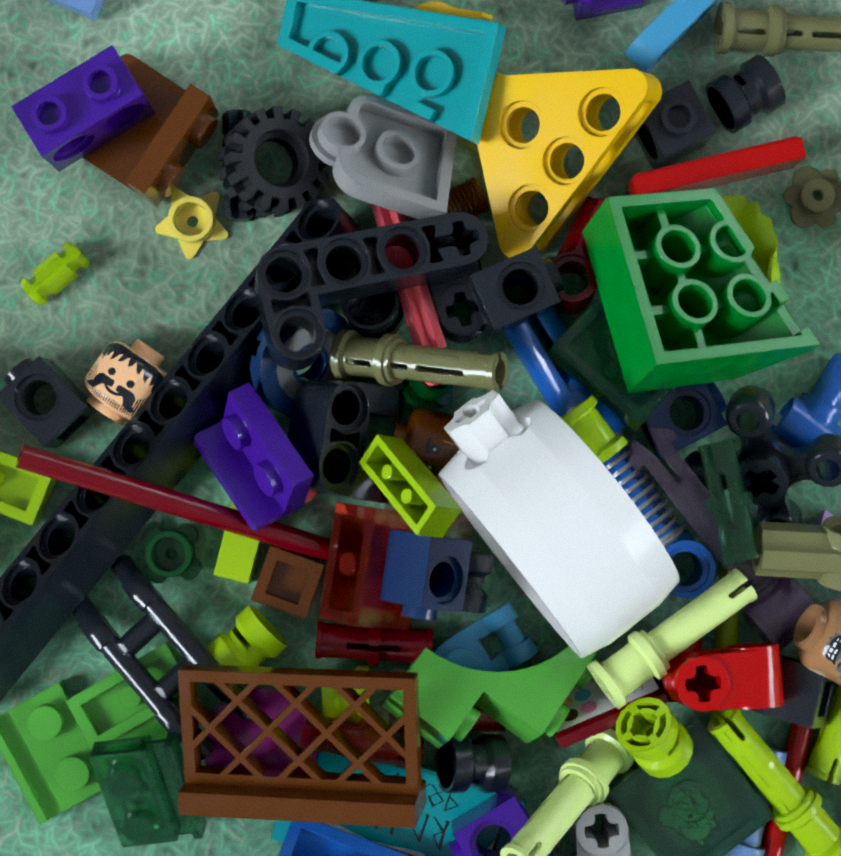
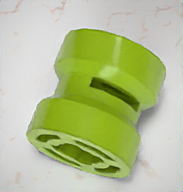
M251 604L236 616V625L229 632H219L206 644L209 652L220 665L257 667L266 658H276L288 646L282 634Z
M652 697L639 698L629 703L621 711L616 721L615 733L618 741L648 775L656 778H667L681 772L688 765L693 754V741L688 731L676 720L675 715L660 699Z

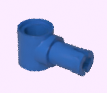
M836 353L832 356L810 393H802L799 399L792 397L779 412L783 418L777 427L771 424L772 432L785 437L792 447L808 445L817 436L825 433L841 435V427L837 425L841 419V354Z

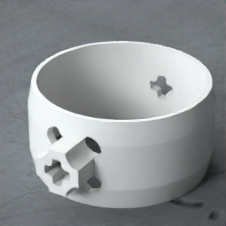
M491 390L481 397L472 398L454 412L453 419L444 429L460 450L438 474L440 480L508 573L555 631L580 658H584L618 639L657 608L679 583V574L671 557L637 506L583 440L547 405L534 399L511 411L500 394Z

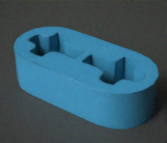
M674 0L632 42L624 55L640 71L648 73L712 10L719 0Z

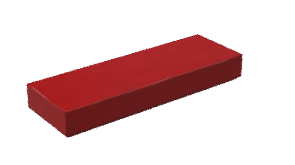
M789 137L637 173L632 176L625 187L626 194L637 195L708 189L792 169L806 157L802 137Z

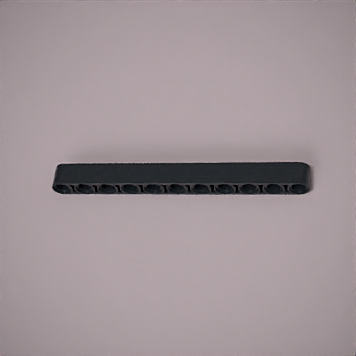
M322 197L306 205L269 250L279 246L361 231L363 229L335 199ZM334 257L326 262L328 272L339 280H346L355 269L354 265L343 257ZM258 264L154 389L137 413L131 417L99 456L93 466L174 490L197 462L201 454L194 445L195 434L222 421L229 391L248 382L253 387L250 373L251 355L256 356L257 348L260 344V341L256 339L263 328L254 285ZM275 269L266 276L268 284L279 292H290L299 286L297 277L286 269ZM75 486L0 577V701L156 510Z

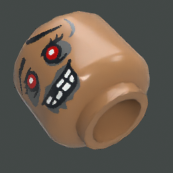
M834 598L822 602L820 605L813 604L803 612L793 633V643L798 647L797 653L803 666L841 685V600Z

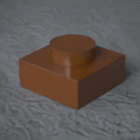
M270 545L251 600L305 620L326 564Z

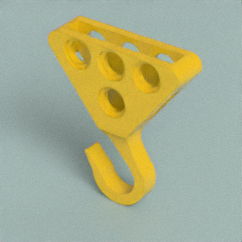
M426 2L412 8L484 21L492 20L493 15L484 12L458 9L443 2ZM635 68L505 75L496 72L480 142L477 147L498 243L504 255L510 258L536 246L540 255L548 250L659 103L662 96V86L654 75ZM615 98L620 105V118L614 127L605 130L600 124L599 112L607 100ZM534 111L539 118L540 127L535 138L528 142L522 134V122L526 115ZM577 146L583 153L584 165L581 172L574 178H571L565 170L564 159L567 152ZM539 193L548 202V214L540 224L534 221L530 213L531 202Z

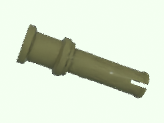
M721 2L718 6L714 22V51L716 54L725 55L729 49L761 51L764 57H773L776 54H780L783 49L841 52V36L812 34L815 31L841 33V17L787 14L785 8H781L777 4H770L765 10L734 8L731 2ZM739 28H754V29H756V30H755V31H741V30H738V29H739ZM787 30H795L794 33H787Z
M342 329L336 334L330 350L331 371L335 378L341 381H352L356 377L376 379L382 386H395L406 379L442 385L490 389L500 392L505 387L509 374L508 359L503 352L488 353L448 347L408 344L400 335L387 333L381 338L361 336L355 329Z

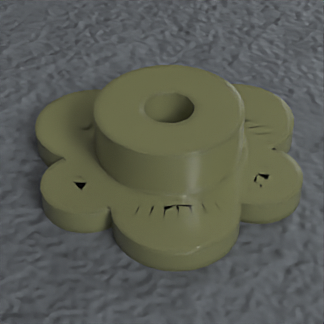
M809 166L799 168L793 175V186L788 187L783 194L785 203L793 206L790 212L793 223L801 228L811 227L815 223L821 227L831 226L836 219L835 213L841 212V186L836 185L838 182L836 173L832 170H823L818 173L816 169ZM814 192L820 195V201L813 198Z

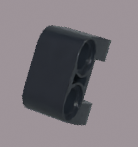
M310 379L299 387L293 400L288 439L314 475L309 490L328 495L389 504V500L366 471L361 470L362 466L359 464V461L364 455L370 415L402 419L405 402L403 396L404 389L374 383Z

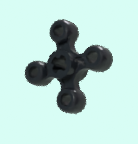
M746 385L740 387L732 394L726 408V423L729 429L739 436L742 443L741 449L729 456H718L709 450L691 452L684 458L677 476L678 487L682 494L695 502H706L712 500L721 491L736 489L738 494L746 501L758 505L754 529L757 527L758 521L802 524L800 508L793 500L789 499L787 490L795 482L802 480H812L823 487L841 485V435L825 433L817 436L808 445L792 447L785 437L771 430V424L775 416V402L771 394L766 389L757 385Z

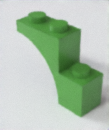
M566 643L557 655L540 664L515 671L493 672L471 669L452 663L425 647L406 671L416 672L419 677L420 736L437 749L447 743L452 737L461 742L481 714L473 707L475 705L526 744L537 739L543 733L548 737H552L571 710L564 704V701L574 686L582 690L593 678L587 665L594 660L601 663L594 657L598 651L580 658ZM393 690L381 706L396 718L404 712L403 690Z

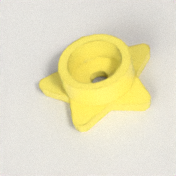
M176 188L171 194V208L168 216L156 225V233L177 238L186 259H193L204 241L225 240L228 237V232L215 217L220 199L219 193L211 192L201 197H194ZM190 217L198 219V224L195 227L188 225Z

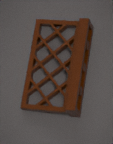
M183 664L178 669L185 784L178 791L179 815L416 828L427 802L426 779H422L418 673ZM196 682L215 683L232 701L215 717L197 700ZM237 684L248 685L242 690ZM257 685H273L290 702L273 720L248 696ZM294 686H306V688L299 692ZM317 687L333 688L349 704L332 722L306 698ZM353 688L365 690L359 695ZM377 689L403 690L404 712L391 725L366 702ZM237 705L262 729L246 747L221 723ZM295 708L321 732L304 749L279 726ZM354 711H357L380 734L363 752L337 729ZM199 722L205 727L200 733ZM403 725L405 739L397 732ZM209 733L235 757L226 767L201 766L200 742ZM267 736L293 759L283 770L268 769L251 753ZM326 738L351 761L341 773L325 772L309 756ZM387 741L405 758L406 776L384 775L368 758ZM242 763L246 768H239L236 766ZM298 766H300L304 771H298L295 769ZM359 769L363 774H356L353 772Z

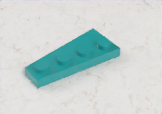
M287 0L277 45L479 145L506 28L496 22L363 0Z

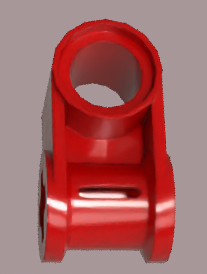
M744 643L725 646L722 649L682 652L669 661L670 669L667 670V675L662 678L664 689L671 699L696 711L767 709L785 705L778 643ZM696 671L704 673L705 683L697 684L695 691L686 688V679L694 678Z

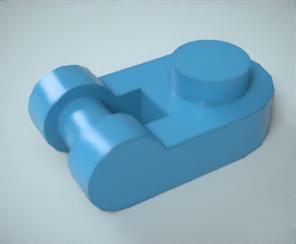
M510 601L446 638L437 646L435 654L467 668L504 672L530 659L539 652V649L531 636H523L514 621L518 615ZM495 632L505 650L490 658L480 639Z

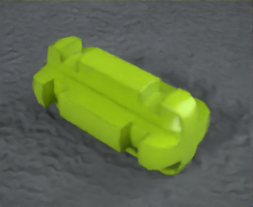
M70 241L64 242L62 244L64 250L60 254L54 251L32 271L34 277L22 279L21 286L35 303L39 305L47 304L49 301L46 297L50 293L56 296L79 276L76 271L80 267L88 268L90 263L88 258L74 243Z

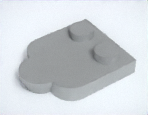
M375 94L359 95L351 101L346 112L334 111L315 122L309 135L310 146L321 161L333 167L334 180L347 195L416 219L447 213L457 134Z

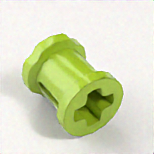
M592 394L560 418L604 463L625 447L628 442L623 435L616 436L595 408L598 400Z

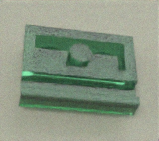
M176 732L167 733L166 739L152 740L151 735L94 742L89 760L122 848L178 841L179 835L193 834L194 839L203 838L207 823L205 816L179 815L178 791L185 784L183 751Z

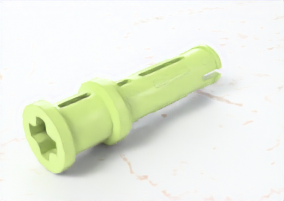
M733 568L729 571V574L648 633L642 629L639 632L633 631L627 637L628 643L601 663L596 660L589 663L587 668L610 702L617 709H621L627 704L626 697L653 677L660 680L666 676L667 670L670 669V660L747 604L757 600L758 596L752 585L747 588H740L729 597L732 591L744 584L748 579L738 569Z
M608 729L586 739V747L577 757L569 758L561 766L559 772L560 783L512 840L501 849L500 856H548L587 806H595L597 803H602L608 796V785L617 774L625 773L629 770L634 762V757L619 743L616 731Z

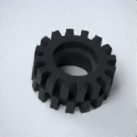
M272 106L267 111L261 108L236 124L234 129L224 137L222 142L226 145L218 151L217 161L224 162V167L218 171L220 181L229 180L231 187L226 189L225 192L230 199L238 195L242 199L238 207L247 212L255 208L257 209L255 216L265 218L274 214V218L281 217L307 205L308 202L314 200L321 193L318 187L326 184L329 174L322 172V169L328 166V164L321 161L313 152L309 142V135L315 123L311 119L303 124L300 123L298 120L302 114L301 112L291 109L286 114H283V106ZM275 142L287 150L293 164L292 173L287 182L274 184L266 181L258 173L254 157L256 149L261 143Z

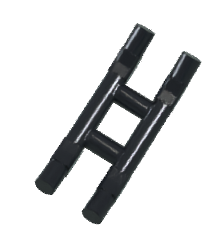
M122 555L111 565V571L120 581L123 590L132 602L145 615L121 637L105 616L100 614L88 596L84 598L72 615L94 648L104 655L154 713L156 720L178 743H182L180 705L177 701L173 700L179 693L178 669L183 664H220L162 598L163 596L150 580L142 574L130 556ZM161 631L183 658L156 681L135 655ZM203 682L221 702H225L228 705L232 701L215 683ZM248 694V696L259 706V703L250 694ZM238 705L233 709L242 720L249 718ZM208 735L200 742L201 761L216 746V743Z

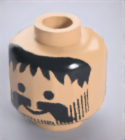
M138 338L131 347L122 342H111L85 376L84 386L90 393L86 401L114 422L124 426L138 412L146 399L167 375L159 367L165 357Z

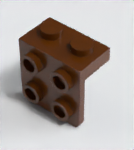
M124 54L121 58L128 66L156 113L87 154L83 159L158 207L164 196H170L179 186L186 171L185 165L197 148L201 149L211 138L218 123L217 117L219 112L211 97L194 85L190 84L185 90L133 55Z

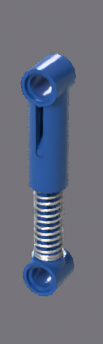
M513 276L503 282V289L509 285L524 287L529 292L531 301L533 300L534 289L527 279ZM556 308L503 332L549 408L559 417L593 394L598 400L595 408L616 436L622 434L623 428L627 426L623 417L561 363L559 364L563 370L558 372L530 327V324L534 322L553 353L571 335ZM626 445L605 461L603 465L645 517L669 556L672 558L677 553L685 551L692 557L694 561L692 576L687 581L678 583L670 594L679 598L699 596L711 586L715 578L716 564L713 556L704 545L695 541L689 530L683 529L682 525L677 523V516L669 515L672 507H664L666 499L659 498L661 490H654L653 487L656 482L648 481L650 472L642 471L645 464L637 463L639 455H632L631 452L634 446Z

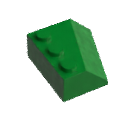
M715 188L607 197L582 231L628 393L734 380L814 350L820 345L809 327L800 329L784 305L789 300V297L779 282L776 280L769 283L751 256L755 248Z

